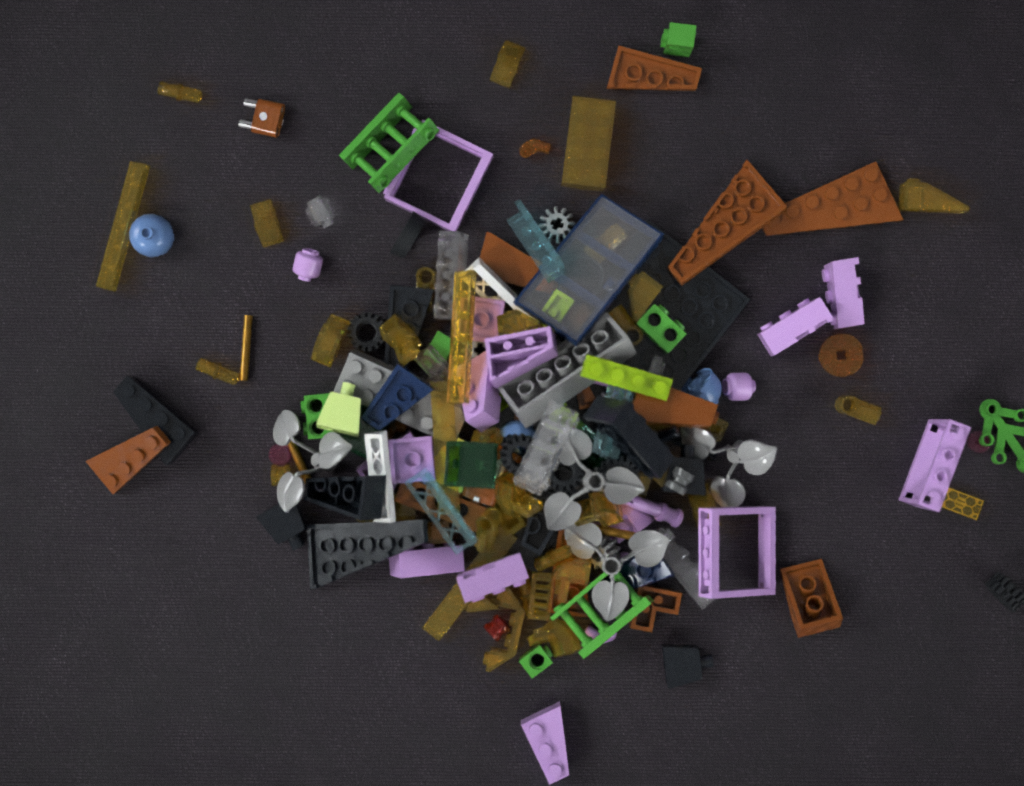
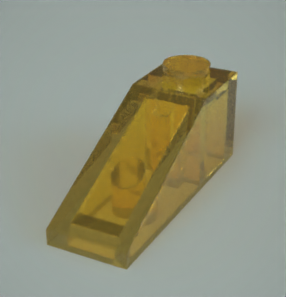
M910 178L907 179V182L900 184L899 211L964 214L970 209L968 205L934 186L920 182V179Z

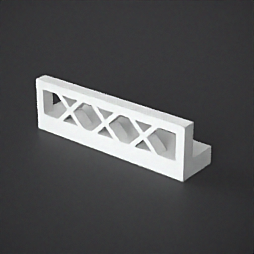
M480 257L460 274V277L481 297L503 300L512 307V311H504L503 319L515 331H527L535 322V318L513 303L518 295ZM474 270L482 277V281H472L468 275ZM485 286H491L497 292V296H488L485 293ZM515 315H520L527 322L522 328L515 323Z
M381 430L366 433L364 438L368 475H386L381 519H374L373 521L393 523L396 522L387 431Z

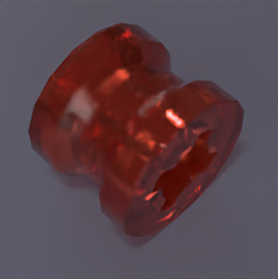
M497 614L493 616V620L490 623L483 625L485 630L497 642L501 639L502 634L508 633L511 630Z

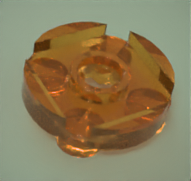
M836 334L830 336L822 343L818 359L827 373L836 377H845L856 373L860 369L864 358L863 348L855 337L849 334ZM845 350V361L843 359L837 360V351Z

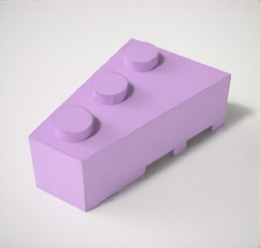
M859 257L832 261L824 265V269H822L823 282H827L828 291H825V298L827 304H830V313L834 318L830 324L834 325V330L865 324L863 301L858 289V285L861 284V278L856 277L855 264H859Z
M821 297L811 301L807 298L797 304L799 309L791 312L789 309L778 316L780 318L778 322L773 324L770 321L760 327L762 332L757 335L770 356L778 354L806 335L813 333L822 325L834 320Z
M550 326L485 339L489 378L496 389L558 356L556 335Z
M484 351L455 369L465 421L480 432L499 422L501 407L499 390L490 382L487 354Z
M443 541V545L435 546L434 543H424L421 547L412 548L389 558L390 575L398 578L465 572L463 545L456 544L455 541Z
M517 552L457 575L456 579L465 603L469 601L473 603L484 599V596L493 593V595L502 593L506 591L505 587L513 585L515 588L526 584V579L529 578L521 552Z
M559 701L521 720L523 731L549 785L569 776Z

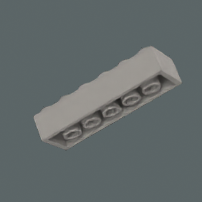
M607 312L601 316L578 347L567 340L563 341L557 346L558 356L498 388L508 406L526 429L596 382L595 380L580 376L586 354L619 364L624 363L637 354L630 338Z
M353 349L349 353L333 392L340 393L343 382L354 384L356 387L353 397L360 398L361 405L369 407L395 366L386 364L375 357ZM424 380L434 387L435 390L395 420L454 446L465 423L461 397Z

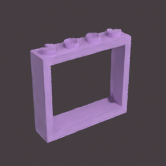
M437 127L439 132L435 135L436 137L481 158L450 223L395 197L413 159L397 174L385 188L383 194H385L384 199L387 202L410 213L414 211L424 220L456 234L493 159V154Z
M928 419L899 501L917 508L940 512L971 427L951 419ZM932 424L938 427L936 433L930 431ZM907 492L913 494L912 499L905 497ZM925 496L931 497L930 501H924Z
M737 506L699 508L698 597L717 599L776 595V507ZM758 514V588L719 590V515Z

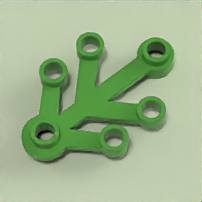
M994 399L984 400L979 407L980 415L984 418L979 443L984 447L991 446L994 443V436L991 434L994 423L998 430L995 450L991 456L992 462L996 465L1006 462L1007 456L1004 453L1006 441L1018 458L1016 462L1017 469L1024 473V450L1014 437V435L1024 437V427L1006 424L1001 418L1008 417L1013 418L1016 422H1024V409L1012 410L1002 408L999 402ZM990 406H992V407L994 408V412H993V413H990V412H989V407H990ZM1019 412L1023 414L1022 419H1019L1018 417ZM985 436L989 438L988 444L984 442ZM998 454L1002 457L1000 462L996 459Z

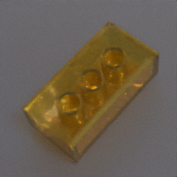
M580 96L572 97L561 186L604 192L616 101Z

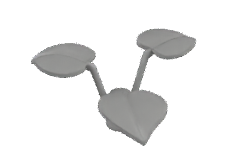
M283 410L278 416L273 428L274 441L280 446H286L292 441L313 453L311 464L314 469L298 471L295 475L291 472H286L280 478L277 485V499L279 505L286 513L297 505L303 497L305 484L299 476L319 473L320 470L326 472L334 471L337 464L353 447L340 434L335 432H329L324 435L319 443V451L301 443L294 437L300 431V420L290 410Z
M568 424L564 425L557 435L555 452L559 461L564 465L570 466L577 462L586 472L583 477L584 488L573 494L570 498L563 492L553 493L547 498L544 505L546 526L552 531L566 529L577 522L582 508L579 503L573 500L589 490L598 491L606 485L604 488L605 497L611 503L618 505L630 502L637 495L645 491L640 479L624 467L610 468L606 473L607 481H605L602 474L591 472L580 460L589 457L592 451V442L586 433Z
M681 427L682 444L694 445L693 458L705 459L709 453L716 454L727 451V459L733 464L726 478L716 476L712 480L710 487L713 498L722 507H737L745 499L746 491L742 483L736 479H730L738 463H744L745 470L748 473L762 475L772 466L777 454V447L755 440H738L732 446L727 444L725 447L713 449L716 445V440L709 431L703 428Z
M578 522L564 529L566 543L575 556L581 559H589L595 550L601 557V560L604 561L602 565L603 571L610 575L611 581L603 580L594 586L592 601L606 621L617 617L624 610L629 600L627 585L623 582L615 583L614 575L620 571L622 563L635 555V560L639 565L653 567L662 560L669 543V539L657 531L642 530L632 535L629 539L628 544L633 552L621 559L617 556L606 558L597 547L601 544L603 537L600 528L596 524Z

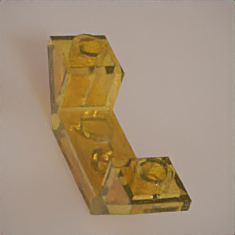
M510 586L505 587L506 591L497 594L496 598L497 601H500L499 607L516 610L515 613L511 612L510 615L511 635L506 634L504 647H508V650L490 647V651L485 652L483 665H486L487 672L496 669L516 656L525 609Z

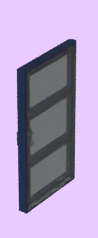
M600 194L513 303L545 326H550L554 332L578 347L662 241L664 234L608 197Z

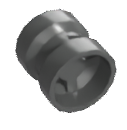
M675 466L672 471V479H668L665 486L684 496L687 492L686 486L693 481L695 476Z

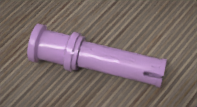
M639 496L623 504L654 516L656 521L670 523L674 528H677L682 523L684 517L683 510L679 508L673 509L664 502L657 504Z

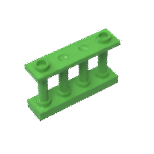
M400 93L339 154L341 159L352 170L359 165L371 176L368 183L378 193L386 188L397 174L439 132V129L430 118L422 123L409 112L413 107ZM402 118L417 129L409 139L394 127ZM387 134L402 145L393 155L379 143ZM372 149L387 161L378 171L364 159Z
M605 572L567 604L561 602L553 609L555 614L550 617L552 621L561 616L582 642L581 646L583 649L578 653L583 659L654 602L649 594L644 598L642 595L639 596L620 572L614 575L615 581L623 582L627 585L633 607L628 611L624 609L615 617L616 621L612 625H609L608 622L605 623L584 598L598 582L608 576ZM576 602L599 629L600 635L595 639L591 636L588 637L567 611Z

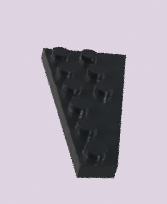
M427 519L400 520L393 523L353 522L307 525L310 590H315L427 543Z

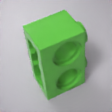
M670 22L668 29H664L661 37L660 47H664L663 54L689 57L694 48L696 25Z
M653 304L635 325L661 350L668 354L686 335L683 331L685 327L676 319L673 322L667 316L669 312L662 305L659 304L657 307ZM656 314L659 317L660 322L657 326L650 325L648 322L649 315ZM667 329H672L675 332L676 337L673 341H668L665 338L664 333Z
M329 393L304 396V401H301L302 414H306V422H303L304 435H308V439L323 438L325 434L333 432L324 430L321 434H318L314 430V424L320 416ZM316 399L322 402V409L319 412H315L312 409V402Z

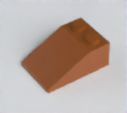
M822 559L780 569L790 615L798 638L841 626L843 616Z

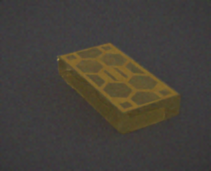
M949 487L941 508L977 521L985 500Z

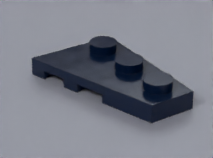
M398 363L361 418L379 431L435 390V388Z
M634 555L623 562L619 571L633 589L675 576L664 557L653 567H643L636 562ZM608 575L604 580H607V581L610 582V581H611V579H610V577H609L610 575Z

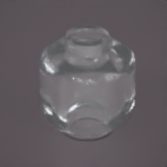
M320 195L306 203L308 207H306L305 213L314 227L322 226L325 229L335 223L333 219L337 216V210L328 197L323 198Z

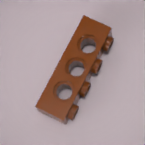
M433 481L430 484L425 482L400 484L395 502L477 533L487 508L483 503L464 498L462 493L453 489L450 492L443 490V485ZM417 488L426 490V499L420 500L416 497L415 491ZM438 496L447 498L448 504L446 507L441 508L437 506L436 498ZM458 504H465L468 507L466 515H459L457 513L456 506Z

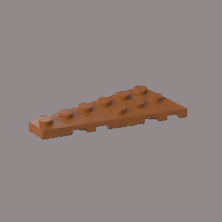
M748 160L744 162L741 170L733 177L730 185L722 192L703 218V222L695 229L692 237L668 266V270L681 286L787 210V205Z
M875 161L785 203L787 210L762 229L765 236L899 222L903 221V218Z

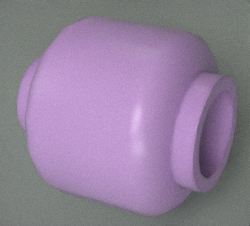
M303 248L302 251L296 253L293 272L298 275V279L310 282L311 278H318L320 276L323 258L319 255V251Z
M745 372L730 373L722 381V392L731 401L749 400L756 391L755 380H752L750 374Z

